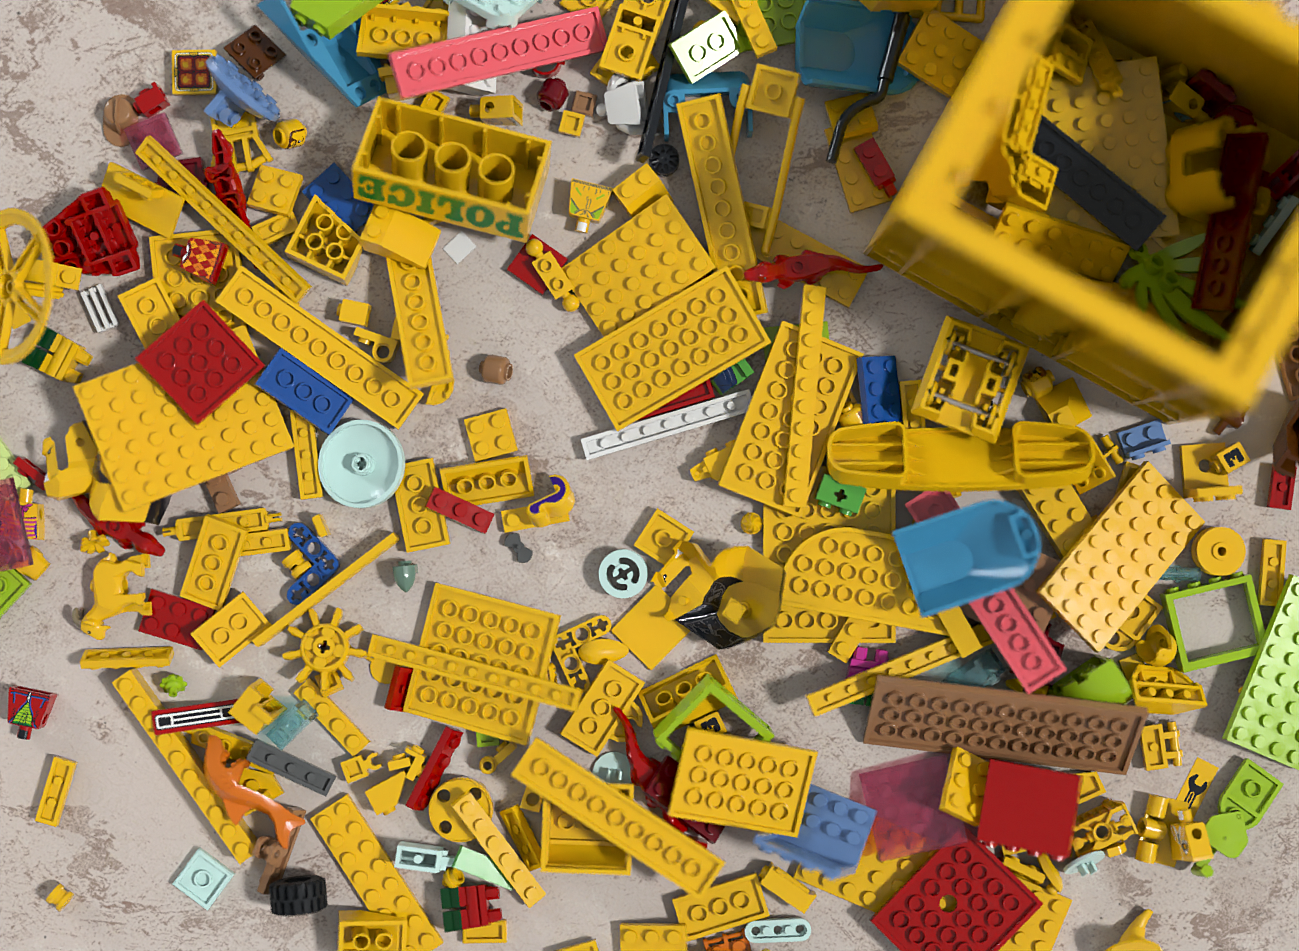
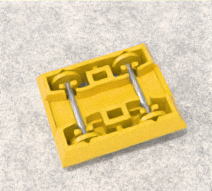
M946 315L911 413L995 444L1030 346ZM943 354L948 355L945 365L940 364ZM939 369L942 370L939 381L937 382L934 381V378L937 370ZM1006 377L1004 387H1000L1002 378ZM997 392H1000L1001 396L998 404L993 403L988 412L991 401L996 397Z

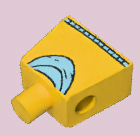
M1181 80L1162 86L1161 94L1165 114L1180 123L1194 120L1199 124L1206 121L1209 114L1201 109L1205 100Z

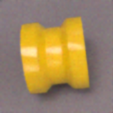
M60 883L49 894L46 902L54 904L56 910L60 912L73 898L74 893L71 891L67 892L64 889V885Z

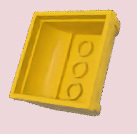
M608 783L634 800V784ZM543 797L541 872L631 875V854Z

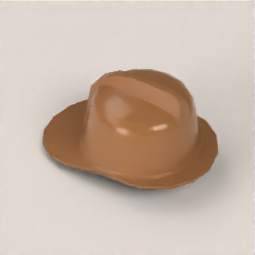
M124 94L115 95L106 102L103 111L104 136L108 142L118 147L128 146L133 143L137 137L139 127V113L133 105L135 100Z

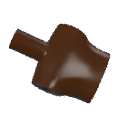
M1248 410L1218 415L1217 417L1220 421L1212 431L1220 435L1227 425L1238 429L1243 424L1244 416Z

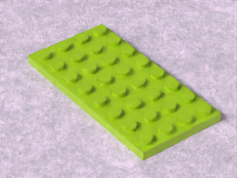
M1289 574L1222 738L1299 770V577Z

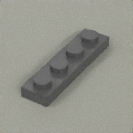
M257 738L254 740L246 756V760L324 796H327L336 779V775Z

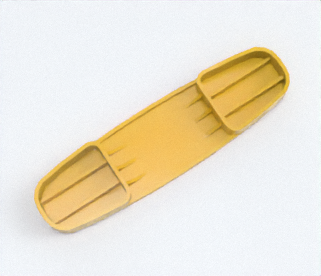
M1020 421L1013 426V429L1001 428L996 443L993 444L950 427L906 429L900 422H883L841 427L834 431L829 437L827 444V468L830 476L835 481L841 484L860 487L948 492L1024 490L1059 487L1085 481L1092 472L1096 453L1092 436L1078 426Z

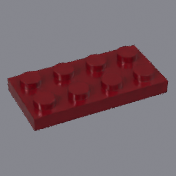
M669 755L663 758L643 791V794L666 811L669 808L679 765ZM676 817L711 844L716 843L726 826Z

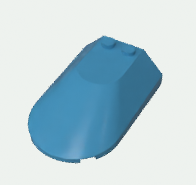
M806 0L796 23L795 70L801 74L803 84L811 87L874 94L879 83L877 76L894 15L897 12H892V10L871 12L860 1ZM912 17L908 25L903 47L915 27ZM897 65L894 81L889 85L887 95H897L906 92L919 79Z
M1002 500L981 501L892 532L922 618L1019 585L1032 573L1040 555V536L1033 520L1021 508Z

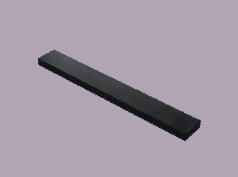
M675 0L636 156V161L640 163L646 162L651 155L675 57L669 44L680 37L689 0Z

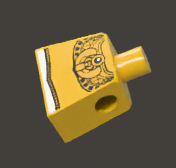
M514 95L481 97L480 104H471L469 107L470 117L480 118L485 124L523 126V104Z

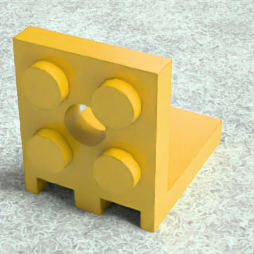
M1225 442L1179 446L1183 498H1193V502L1214 501L1213 496H1215V500L1236 499V495L1243 494L1242 485L1229 486L1228 474L1221 475L1217 473L1211 464L1213 460L1210 456L1226 448ZM1201 460H1206L1209 463V469L1206 472H1202L1199 469V462Z

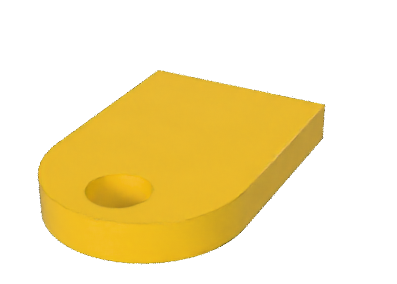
M1146 595L1116 631L1118 636L1116 643H1107L1105 647L1114 651H1126L1134 647L1136 641L1143 636L1163 609V606Z

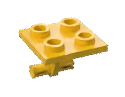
M1108 434L1100 438L1107 449L1104 453L1101 452L1094 441L1096 454L1090 476L1081 483L1073 484L1080 495L1116 476L1105 459L1107 456L1111 455L1116 465L1124 461L1117 450L1119 447L1117 444L1114 445Z

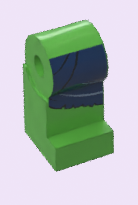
M743 359L721 372L710 382L721 396L751 376L754 371L748 362Z

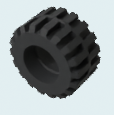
M316 875L294 876L276 880L269 885L272 914L278 916H300L319 912L328 906L326 880L324 877Z

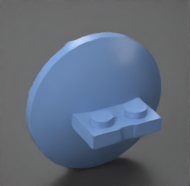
M219 54L210 56L206 60L211 76L221 89L204 109L210 117L220 120L231 128L240 121L245 111L273 122L280 118L281 110L276 106V100L268 94L265 95L262 92V86L256 81H251L244 74L241 75L238 72L239 68L233 62L227 61Z

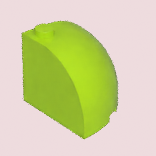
M1097 654L1054 683L1047 693V696L1128 705L1129 702L1134 700L1131 688L1113 660Z

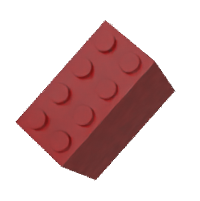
M990 759L977 840L982 841V845L988 847H995L998 844L1005 845V850L1013 852L1025 849L1027 854L1040 857L1042 853L1050 854V859L1058 861L1069 858L1071 856L1083 776Z

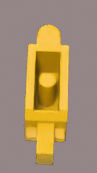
M735 439L725 443V449L718 451L716 447L705 452L706 457L702 459L703 461L690 469L693 480L699 481L711 477V479L719 481Z

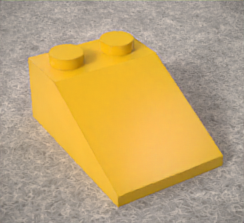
M375 204L360 236V241L364 251L425 270L441 230L407 212Z
M338 910L337 951H406L407 918L364 910Z

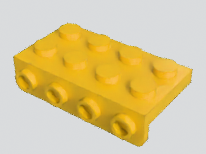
M378 4L361 17L356 50L357 56L389 59L388 55L390 53L447 41L449 11L442 8L429 9L420 6L408 7L399 4Z

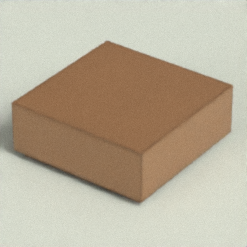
M576 90L571 112L592 118L598 96Z

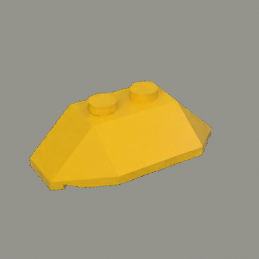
M1138 664L1129 680L1135 705L1146 707L1148 713L1176 715L1208 706L1202 685L1197 682L1194 683L1188 676L1174 667Z

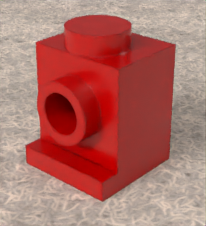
M155 81L151 83L153 88H146L138 93L139 96L134 98L135 102H133L139 114L143 113L147 118L171 105L163 90Z

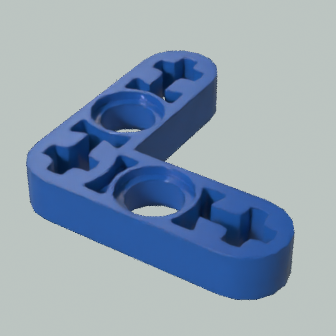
M294 523L289 528L288 533L290 539L314 565L287 591V599L294 605H299L315 593L340 568L338 557L304 523ZM303 528L304 531L302 532V534L306 538H308L311 535L312 539L306 541V543L303 546L301 543L305 540L300 536L295 537L294 535L296 534V531L294 529ZM312 542L320 545V552L316 555H312L308 550ZM325 551L328 554L324 555L327 560H334L332 564L334 566L333 570L331 568L325 569L326 562L323 559H320L319 562L316 560ZM311 573L319 576V583L316 586H311L308 583L307 579ZM303 581L305 587L311 591L308 593L307 590H304L301 593L302 599L294 600L293 596L295 594L293 591L301 590L304 586L300 585V583Z

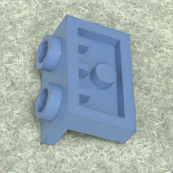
M1160 419L1116 433L1124 458L1131 457L1132 461L1145 457L1144 453L1151 450L1153 454L1166 450L1165 446L1171 444L1170 439L1167 440Z

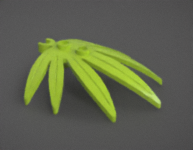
M1206 232L1174 243L1151 256L1145 244L1137 252L1131 248L1128 252L1129 256L1140 264L1127 270L1120 278L1119 285L1122 289L1128 290L1137 283L1135 287V300L1143 313L1147 311L1148 289L1152 303L1162 320L1184 340L1189 342L1192 338L1183 329L1170 307L1189 324L1213 337L1225 341H1230L1233 338L1205 312L1190 309L1192 301L1185 294L1193 297L1196 281L1177 274L1198 273L1201 257L1178 258L1198 248L1204 242ZM1236 298L1234 308H1244L1248 303Z

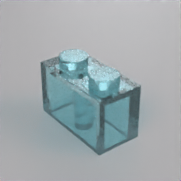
M303 699L266 735L280 750H283L319 715Z

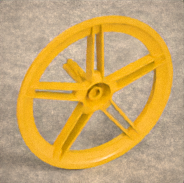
M6 208L0 211V365H10L22 360L35 347L46 326L52 299H60V297L63 298L64 296L62 292L64 288L54 286L53 258L45 231L33 215L18 208ZM13 225H21L30 231L33 237L14 265L5 229ZM42 254L45 285L24 282L38 257ZM32 296L43 297L42 306ZM17 304L36 324L29 336L21 344L8 349L15 305Z

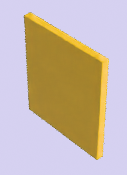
M656 585L611 629L612 634L616 635L650 670L690 632L688 628L676 620L667 621L664 615L668 612L671 598Z

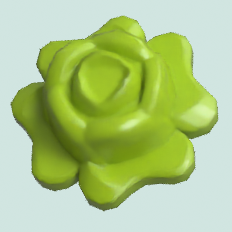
M170 674L168 677L162 678L159 686L170 697H176L178 692L185 691L187 682L183 680L182 676Z

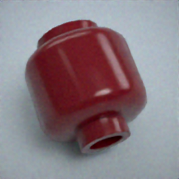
M560 78L546 79L536 94L538 104L549 112L559 110L569 96L566 83Z

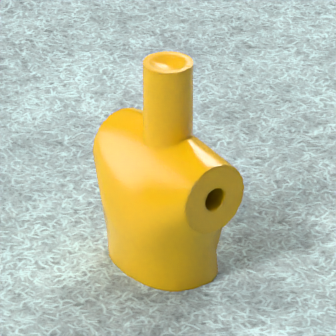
M16 543L12 544L9 548L19 558L14 568L34 581L51 564L44 558L43 553L33 545L26 551Z

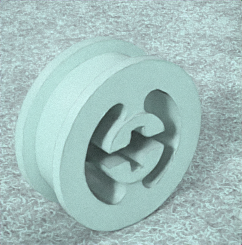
M620 549L608 554L603 559L599 568V580L603 589L616 598H630L638 594L645 586L648 578V569L644 559L632 550ZM620 558L633 560L637 564L640 573L637 583L632 581L633 570L627 574L628 579L625 580L622 577L617 580L618 583L627 585L628 588L626 590L614 587L607 575L611 564L615 566L613 577L620 573V568L626 570L630 567L628 564L620 563Z

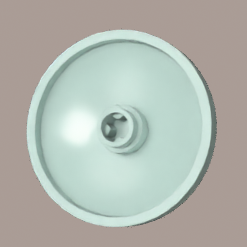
M354 420L344 423L332 431L322 445L318 459L319 477L327 493L337 502L353 508L377 506L388 500L401 484L405 472V455L402 445L391 430L377 422Z

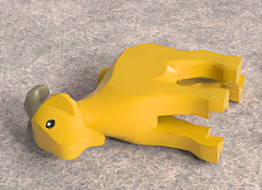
M110 552L107 557L100 560L93 570V579L90 582L91 591L94 592L95 603L85 616L83 608L80 610L74 608L72 611L74 624L93 638L103 640L106 630L111 628L104 625L103 620L132 611L139 612L142 615H152V602H144L146 593L128 594L127 580L130 572L140 577L145 576V568H151L150 554L135 555L127 560L118 561L117 556Z

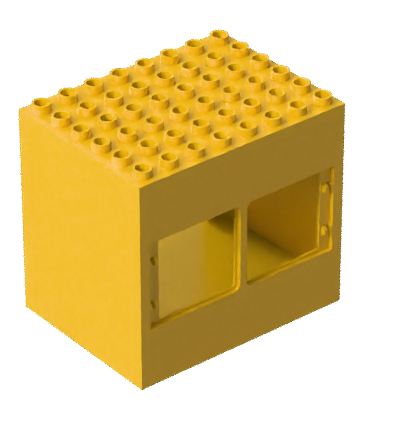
M1005 0L863 254L1168 425L1249 410L1299 321V203L1260 256L1249 250L1251 246L1249 242L1256 233L1260 234L1263 230L1265 219L1270 214L1273 216L1277 211L1276 205L1278 202L1270 196V205L1267 212L1252 218L1236 298L1248 304L1241 309L1235 308L1219 324L1233 338L1230 341H1225L1197 329L1188 322L1184 324L1179 321L1186 333L1192 338L1188 342L1127 309L1126 303L1111 300L1109 297L1098 293L1068 275L1097 281L1102 280L1056 265L1052 267L991 233L998 219L962 200L958 195L1054 24L1067 23L1074 27L1075 24L1072 21L1074 15L1076 18L1077 16L1081 17L1084 22L1089 19L1092 20L1113 60L1117 57H1123L1129 61L1131 56L1143 58L1157 56L1158 71L1182 62L1189 72L1187 80L1203 68L1213 72L1219 82L1230 86L1234 90V94L1238 96L1231 105H1241L1249 109L1253 114L1254 121L1257 123V128L1262 132L1270 134L1268 141L1270 160L1266 165H1263V170L1270 173L1269 178L1299 149V21L1296 23L1280 14L1283 6L1277 0ZM1030 32H1032L1035 36L1028 46L1024 42ZM994 99L997 101V104L992 113H989L986 110ZM1164 113L1168 141H1171V137L1176 130L1198 124L1194 120L1180 123ZM1208 116L1207 119H1206V121L1212 120L1213 117L1210 118V117ZM1233 122V129H1237V123ZM954 167H957L960 170L954 181L948 179ZM1299 188L1292 194L1293 196H1295V197L1298 198V199H1299ZM1166 324V325H1161V326H1163V327L1169 329L1170 331L1174 332L1171 328H1169V326H1168L1167 324Z

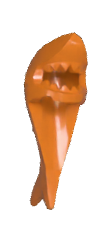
M210 735L204 756V776L212 791L222 799L227 815L232 823L237 826L243 815L250 809H256L265 813L274 823L279 844L283 849H288L290 832L294 828L304 825L305 820L289 812L281 804L268 797L238 785L243 770L250 766V761L239 758L234 763H231L230 767H226V761L230 757V752L225 749L222 740L218 736Z

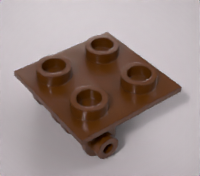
M256 24L223 48L230 57L238 62L239 66L243 67V70L247 71L254 80L257 79L258 81L263 79L265 76L263 73L286 56Z

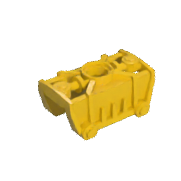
M1107 798L1101 802L1102 805L1077 816L1075 831L1080 829L1090 830L1085 833L1086 836L1083 838H1073L1072 848L1077 858L1098 851L1115 842L1125 841L1133 834H1138L1123 801ZM1124 809L1125 814L1120 817L1118 822L1110 821L1114 813ZM1099 826H1106L1108 830L1107 835L1099 838L1096 835V829Z

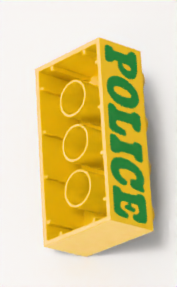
M378 96L352 167L354 199L527 243L549 173L552 141Z

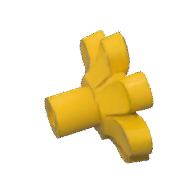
M96 530L88 531V537L81 539L80 551H87L88 554H93L97 550L98 553H103L105 551L104 547L109 546L110 542L105 535L97 536Z

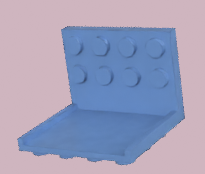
M810 784L798 838L773 833H762L756 835L754 843L760 846L759 849L769 854H772V852L779 853V858L785 861L793 862L795 860L800 862L801 867L806 870L814 871V869L822 871L823 877L831 880L839 879L840 877L855 874L878 810Z

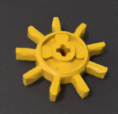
M313 608L309 609V618L313 627L306 633L296 627H288L287 630L292 636L301 639L300 649L288 651L282 655L285 660L303 659L306 665L295 679L299 683L304 682L312 671L321 673V689L328 691L330 687L329 675L338 670L341 671L344 678L352 682L355 678L352 672L345 666L349 656L357 658L368 657L366 651L351 648L349 641L364 630L362 625H354L345 632L338 627L343 616L341 608H336L330 624H320L316 611ZM328 645L330 649L323 652L321 647Z

